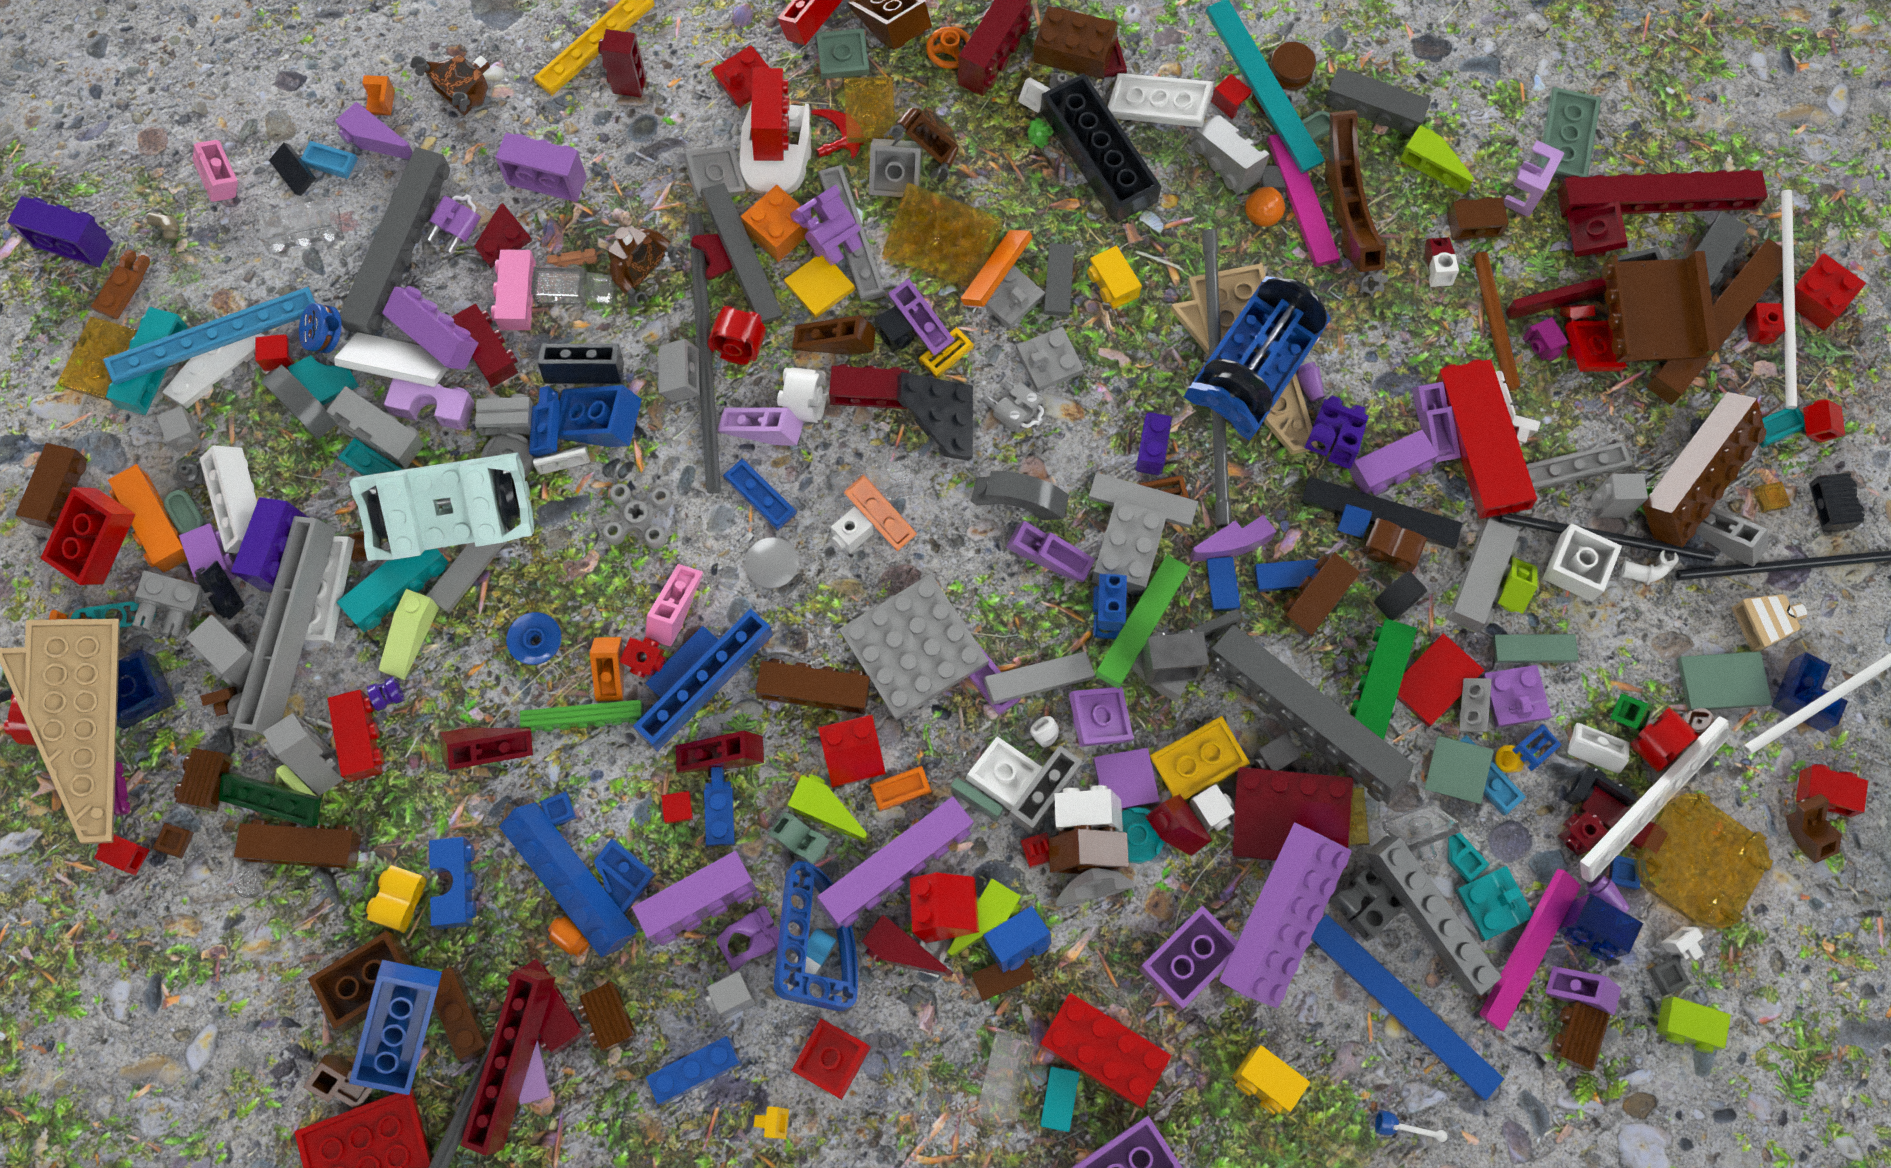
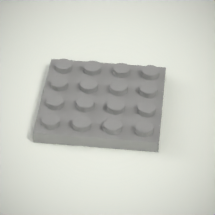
M929 574L839 629L867 676H870V681L896 721L989 664V660L932 574Z

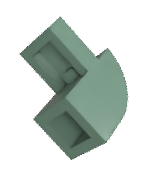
M786 812L781 815L767 834L798 859L812 864L823 856L826 846L830 842L824 835L811 830L797 817Z

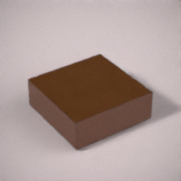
M164 823L153 846V850L182 859L194 832Z

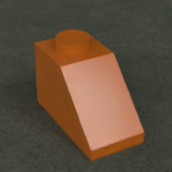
M622 637L594 638L589 654L595 701H623L624 664L619 662L623 654Z

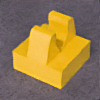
M767 1106L766 1115L754 1116L753 1127L765 1128L764 1137L786 1139L789 1109Z

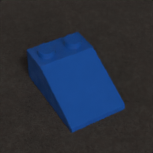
M624 385L563 389L559 401L558 439L604 447L630 446L642 399Z

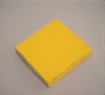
M823 255L814 257L784 279V284L815 319L855 291L853 283L835 264L831 266Z

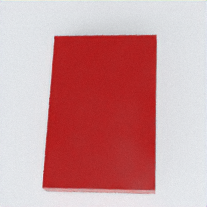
M1443 633L1404 673L1397 699L1430 728L1460 697L1463 692L1464 678H1478L1484 672V669Z

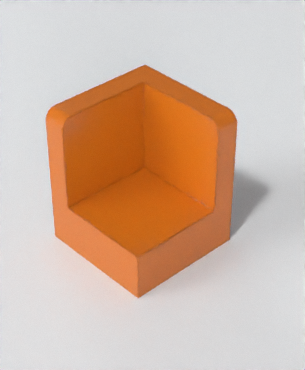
M363 75L362 84L368 94L366 109L373 115H391L395 89L389 77Z

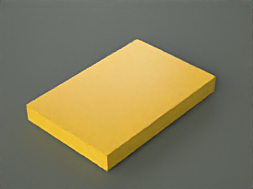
M1223 716L1216 718L1150 755L1172 797L1181 794L1185 801L1238 772L1239 767L1245 768L1250 765L1249 760Z

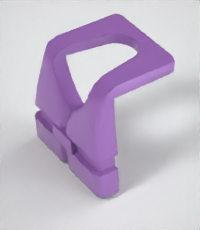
M765 906L755 909L752 913L750 912L740 920L729 925L716 939L733 971L739 970L752 958L778 949L779 929L777 926H773L774 920ZM733 933L749 936L751 939L746 952L734 957L728 949V942Z

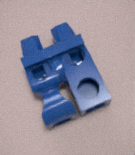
M1099 574V586H1094L1093 612H1098V614L1094 615L1093 635L1095 638L1116 639L1125 625L1127 575ZM1099 628L1102 629V630H1107V631H1111V632H1110V633H1102V632L1099 630Z

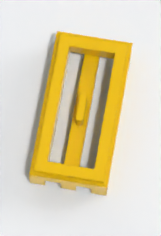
M957 327L950 334L954 339L956 337L959 339L932 362L929 359L934 355L929 350L919 357V363L924 365L925 369L931 372L932 376L936 379L974 348V344ZM965 344V345H964L963 347H961L958 351H956L952 356H950L946 361H944L941 365H939L937 368H935V367H936L938 364H940L944 359H946V358H947L949 355H951L955 350H957L961 345Z

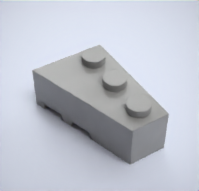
M1218 115L1195 130L1192 143L1195 150L1207 159L1211 169L1220 174L1225 185L1239 195L1261 181L1270 154L1265 150L1259 152L1253 147L1254 141L1250 138L1244 140L1238 135L1239 130Z
M346 386L326 410L343 433L353 439L356 438L405 470L424 446L419 438L420 433L410 425H402L393 415L383 412Z
M291 713L262 732L267 739L264 745L273 757L277 756L283 764H286L319 796L344 780L341 777L339 762L321 733L294 713Z

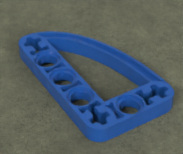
M798 861L787 870L785 875L774 990L784 1000L834 1011H845L855 1004L858 993V962L853 928L851 925L848 928L841 926L839 929H836L840 948L842 981L805 973L813 887L821 894L832 886L833 882L815 865L805 861ZM798 870L801 871V876L805 877L800 883L799 875L795 874ZM793 895H797L802 899V909L793 906L791 902ZM790 922L799 925L801 929L800 936H794L790 933L788 929ZM786 950H793L797 954L798 961L796 964H792L786 959ZM788 978L789 984L794 986L790 991L788 990V985L783 983ZM810 984H817L821 988L822 995L820 998H816L810 993ZM843 991V996L847 997V1000L842 1002V997L836 995Z

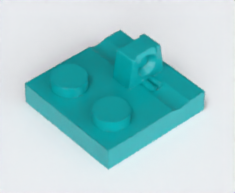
M1507 866L1455 890L1482 942L1530 920L1533 915Z

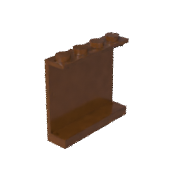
M1694 251L1686 259L1618 262V256L1613 255L1603 264L1602 278L1606 282L1605 301L1609 304L1610 311L1608 324L1613 333L1612 351L1616 355V362L1708 358L1719 351L1705 251Z

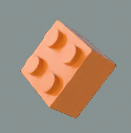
M775 185L741 215V221L747 235L777 262L781 261L805 239V234L808 231L807 228H803L800 224L793 222L790 214L801 207V205L778 185Z

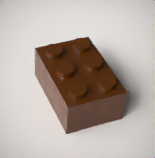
M1048 6L1034 42V63L1079 74L1085 73L1088 76L1104 79L1117 40L1118 22Z
M386 931L307 978L334 1030L346 1032L366 1019L382 960L412 966L397 935Z

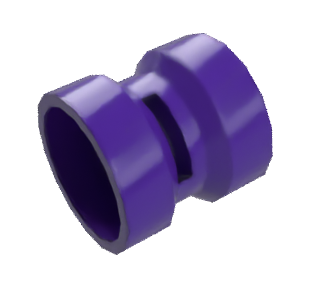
M395 676L385 679L382 684L375 683L367 686L369 698L377 712L385 709L390 703L398 704L405 701L402 688Z

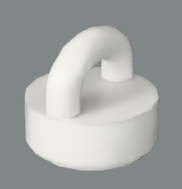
M1045 716L1033 723L1030 733L1042 747H1049L1056 741L1059 727L1051 716Z

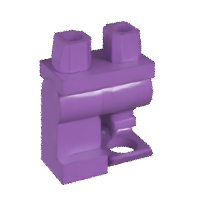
M836 184L790 214L793 222L808 229L805 238L814 249L816 256L823 255L831 266L844 258L837 246L840 243H843L849 254L863 246L857 234L861 228L858 223H855L852 214L842 202L839 196L841 192ZM812 207L815 209L816 213L818 214L823 223H820L818 221L819 219L817 216H815L814 218L811 217Z

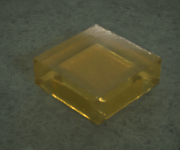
M1782 481L1760 485L1753 489L1762 513L1787 509L1791 506Z

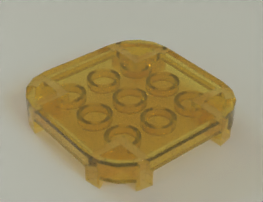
M1701 792L1698 794L1686 793L1671 799L1660 811L1653 827L1636 851L1634 873L1637 874L1641 882L1640 884L1647 891L1695 925L1704 929L1718 930L1737 924L1744 917L1741 914L1764 872L1771 870L1773 860H1770L1769 850L1765 844L1767 838L1760 831L1753 833L1709 802L1710 796Z

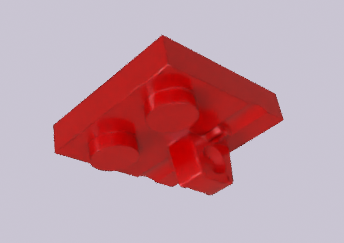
M752 45L711 68L714 78L738 108L752 101L753 68H770Z
M1571 321L1565 325L1571 347L1566 352L1569 360L1576 359L1579 372L1621 371L1627 367L1626 362H1616V355L1612 351L1613 333L1608 321Z
M820 1018L791 1071L842 1100L871 1046Z

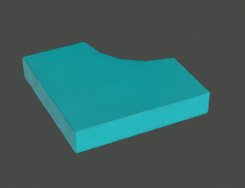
M311 355L288 367L290 373L323 406L335 400L345 386L351 390L359 387L350 369L321 364Z

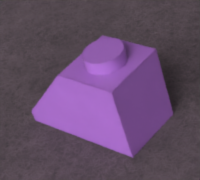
M1553 966L1545 993L1568 1003L1579 1001L1614 1016L1621 987L1606 976Z

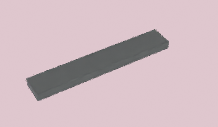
M725 183L702 188L700 194L751 311L758 313L762 317L761 322L763 324L781 319L783 314Z

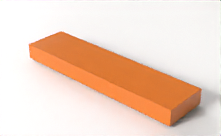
M1008 231L960 298L963 305L979 307L986 305L1033 238L1030 231Z

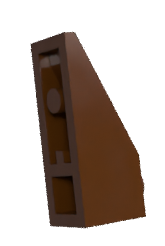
M861 315L795 325L792 349L795 351L846 355L873 352L876 328Z

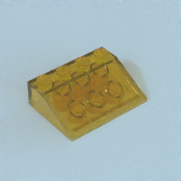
M907 183L882 255L968 288L992 255L1006 219Z

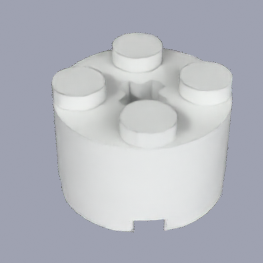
M785 368L783 372L784 388L783 391L780 390L778 393V406L790 409L801 421L818 423V420H821L823 417L827 394H823L822 385L827 386L825 372L801 368Z

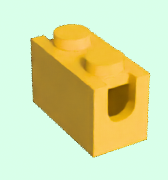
M1117 245L1090 258L1092 266L1087 269L1088 276L1093 283L1096 282L1100 288L1101 298L1105 303H1109L1112 310L1139 298L1142 285Z

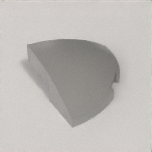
M1091 868L1077 876L1065 887L1059 895L1056 904L1057 907L1085 903L1089 900L1105 898L1135 888L1132 880L1117 872L1101 868Z

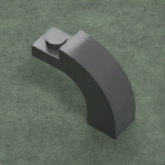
M280 365L277 369L271 370L266 374L265 379L261 381V384L267 391L276 397L316 439H320L336 425L326 412L325 407L284 366Z
M991 471L989 477L976 478L971 502L976 506L1012 505L1033 513L1041 520L1064 519L1069 495L1059 487L1033 476L1015 472Z

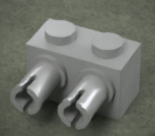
M144 570L134 602L139 604L131 626L139 630L142 620L145 619L142 631H150L156 609L168 612L160 634L168 637L171 627H174L171 638L178 639L185 616L190 618L192 616L201 585Z

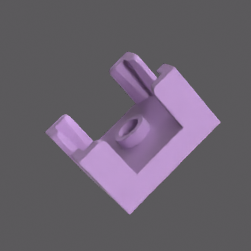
M1538 140L1533 145L1532 151L1549 160L1543 169L1524 161L1514 183V186L1530 193L1526 202L1507 195L1504 199L1505 207L1527 217H1530L1545 193L1564 155V152Z

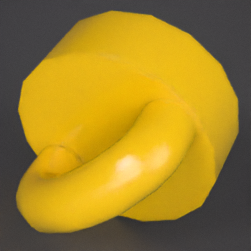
M1505 745L1496 752L1495 762L1501 771L1506 773L1522 771L1524 763L1520 758L1523 755L1520 751L1515 754L1512 750L1516 746Z

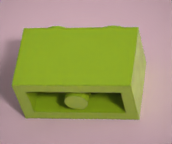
M1674 996L1662 999L1656 1033L1665 1035L1666 1040L1671 1043L1684 1045L1687 1042L1695 1045L1694 1049L1697 1051L1713 1054V1051L1725 1049L1731 1014Z

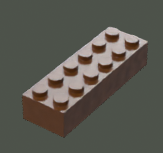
M1726 392L1649 495L1648 499L1643 503L1653 539L1683 548L1686 542L1695 535L1697 527L1703 519L1709 516L1710 510L1716 501L1723 497L1727 486L1736 479L1741 467L1750 460L1752 452L1766 437V429L1764 428L1762 412L1757 398Z

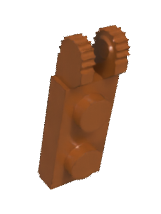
M127 249L121 256L119 265L116 266L91 305V308L96 312L117 320L143 281V276L150 265L149 257L141 255L135 261L137 257L136 252Z

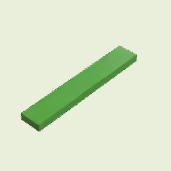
M1166 555L1097 669L1096 677L1118 689L1121 687L1143 650L1147 638L1153 633L1189 572V566Z

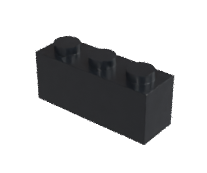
M541 344L538 366L544 384H621L624 361L619 344Z

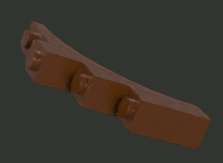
M1355 110L1330 113L1329 158L1325 159V183L1334 192L1333 217L1342 226L1341 251L1359 272L1385 269L1386 244L1375 228L1364 193L1358 151V113Z

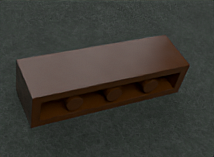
M771 658L769 661L761 660L755 693L757 698L761 700L865 715L871 683L870 676H865L866 674L862 671L851 670L849 673L838 672L837 668L830 666L816 669L807 663L797 662L795 665L785 664L783 660Z
M251 820V824L240 823L234 858L251 863L356 869L361 835L352 831L353 827L345 825H335V829H324L325 825L322 824L305 828L297 827V824L293 822L281 821L279 826L269 825L268 821Z

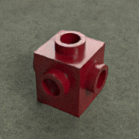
M1586 811L1579 816L1576 813L1571 815L1563 823L1566 828L1557 836L1564 842L1567 848L1577 856L1591 851L1608 831L1603 827L1604 824L1599 817Z

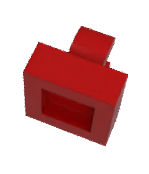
M1576 304L1560 306V316L1568 317L1566 325L1577 319L1589 321L1586 316H1595V305Z
M1047 832L1020 841L1029 869L1049 863V836Z

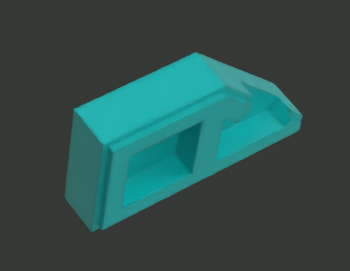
M1454 825L1448 829V863L1468 884L1490 864Z

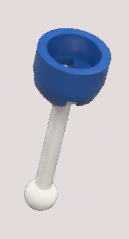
M1379 1110L1376 1116L1375 1131L1377 1134L1393 1135L1400 1129L1434 1137L1439 1142H1445L1448 1138L1444 1130L1435 1132L1401 1124L1398 1117L1389 1111Z

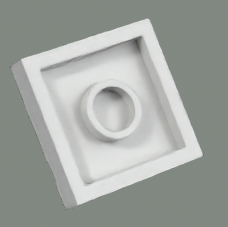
M997 736L967 774L965 780L983 791L984 795L990 799L996 800L1008 810H1011L1043 767Z

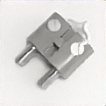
M1004 379L1001 386L1009 391L1010 396L1008 398L1004 397L1000 402L990 396H987L984 400V403L994 410L993 416L1016 433H1020L1025 428H1029L1034 424L1039 426L1043 422L1041 416L1044 413L1046 399L1023 383L1015 385L1010 380ZM1037 417L1038 421H1029L1031 418L1035 419Z

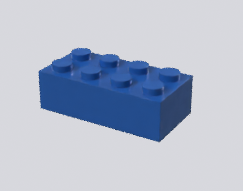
M382 960L349 1084L406 1095L410 1094L442 972Z

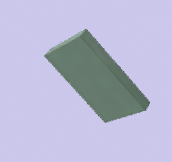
M1761 651L1682 656L1677 659L1688 711L1697 708L1716 710L1762 707L1772 704Z

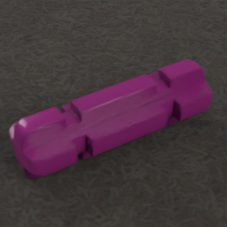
M116 761L114 815L123 816L130 813L131 809L129 802H126L128 793L125 777H122V774H124L123 765Z

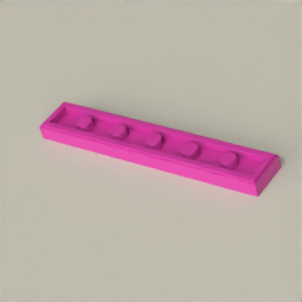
M1270 135L1267 142L1275 164L1279 166L1287 187V196L1314 267L1338 263L1340 256L1308 172L1301 174L1279 135Z
M1557 869L1502 970L1500 974L1502 978L1495 983L1479 1013L1481 1017L1497 1030L1504 1032L1581 888V885L1565 870Z

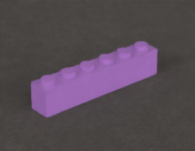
M952 796L818 895L816 903L836 929H839L841 926L848 928L859 919L857 914L865 908L870 911L882 902L880 897L889 891L893 894L905 884L903 880L912 874L913 877H916L927 868L925 863L933 857L939 860L949 852L948 846L956 841L960 844L972 834L970 830L974 824L973 820L954 796Z

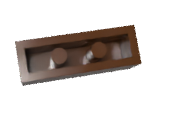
M46 443L15 515L29 525L53 530L72 487L77 486L81 475L86 470L88 459L76 449Z
M1336 552L1328 556L1323 555L1316 562L1314 568L1317 570L1312 577L1307 575L1298 586L1301 590L1295 598L1291 596L1282 607V610L1285 612L1280 618L1305 638L1313 635L1360 574V571Z
M450 966L440 971L442 974L434 1005L457 1059L469 1062L485 1053L490 1039L460 970Z

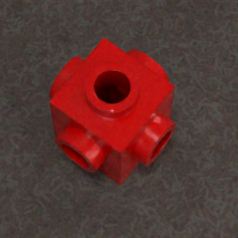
M630 637L619 662L631 667L630 673L645 678L646 674L654 675L656 671H661L666 657H663L665 650L658 648L659 642L648 637H644L643 641ZM644 654L647 656L645 661H643Z

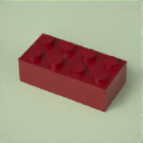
M994 0L958 56V85L981 96H984L988 89L991 90L994 87L999 71H1004L1011 52L1015 53L1017 51L1022 35H1027L1032 22L1029 19L1033 10L1031 0Z

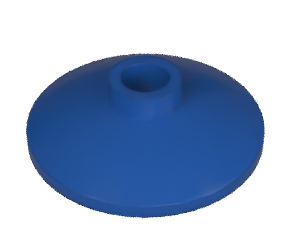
M531 612L520 616L512 623L507 633L506 643L509 652L517 661L527 665H539L547 662L557 653L561 645L562 635L560 627L552 617L540 612ZM534 638L541 639L538 645H532Z

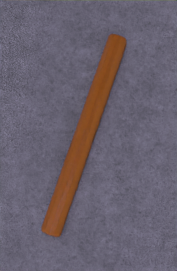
M1485 251L1477 252L1473 260L1500 370L1505 377L1503 382L1507 384L1509 391H1514L1521 384L1489 256Z

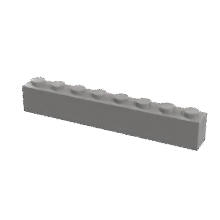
M298 516L293 518L233 728L264 736L262 732L282 720L336 532V528L316 518Z

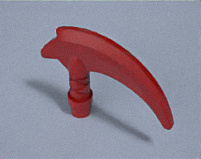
M812 110V115L830 120L838 127L842 134V138L835 142L825 143L815 149L819 158L827 157L834 151L844 148L850 151L851 159H855L860 145H864V136L858 124L848 115L836 110Z

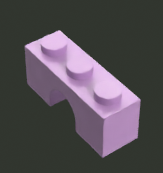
M394 378L384 402L385 408L391 415L415 421L419 411L424 406L437 405L434 416L439 424L463 431L467 429L475 404L469 392L460 387L450 389L440 384L431 387Z

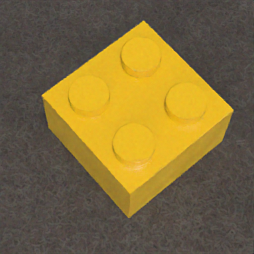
M1262 1045L1250 1049L1231 1077L1237 1082L1235 1086L1247 1096L1255 1095L1261 1100L1259 1105L1273 1115L1275 1113L1291 1112L1311 1083Z

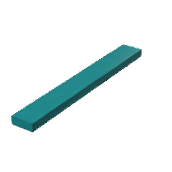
M1221 0L1208 6L1205 13L1301 174L1322 165L1325 159L1229 0Z

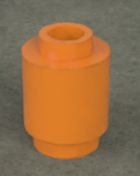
M564 916L562 919L557 917L548 928L550 933L548 939L570 956L574 954L580 957L590 945L568 916Z

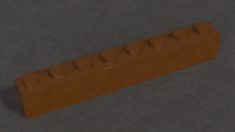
M1769 238L1761 246L1757 243L1746 255L1750 258L1749 261L1745 262L1742 260L1733 271L1736 277L1734 279L1729 277L1719 288L1723 293L1720 296L1715 294L1712 297L1719 348L1783 270L1782 247ZM1713 355L1708 358L1665 360L1666 363L1663 366L1658 364L1649 374L1652 380L1646 388L1672 405L1684 393Z

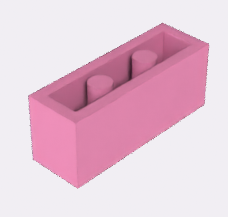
M500 250L499 260L495 261V271L498 279L493 284V294L496 298V303L491 307V317L493 321H496L500 330H531L536 261L531 250Z

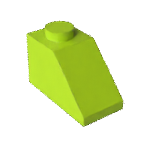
M1512 556L1509 562L1511 568L1506 579L1502 580L1500 587L1503 589L1497 603L1509 612L1517 611L1523 614L1538 587V567Z

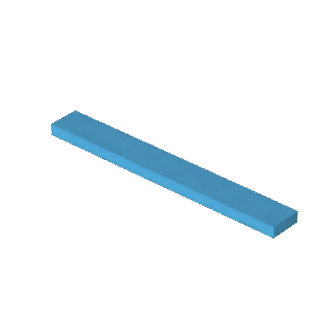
M309 287L110 356L103 359L112 382L114 385L299 320L305 308L309 304L316 302Z

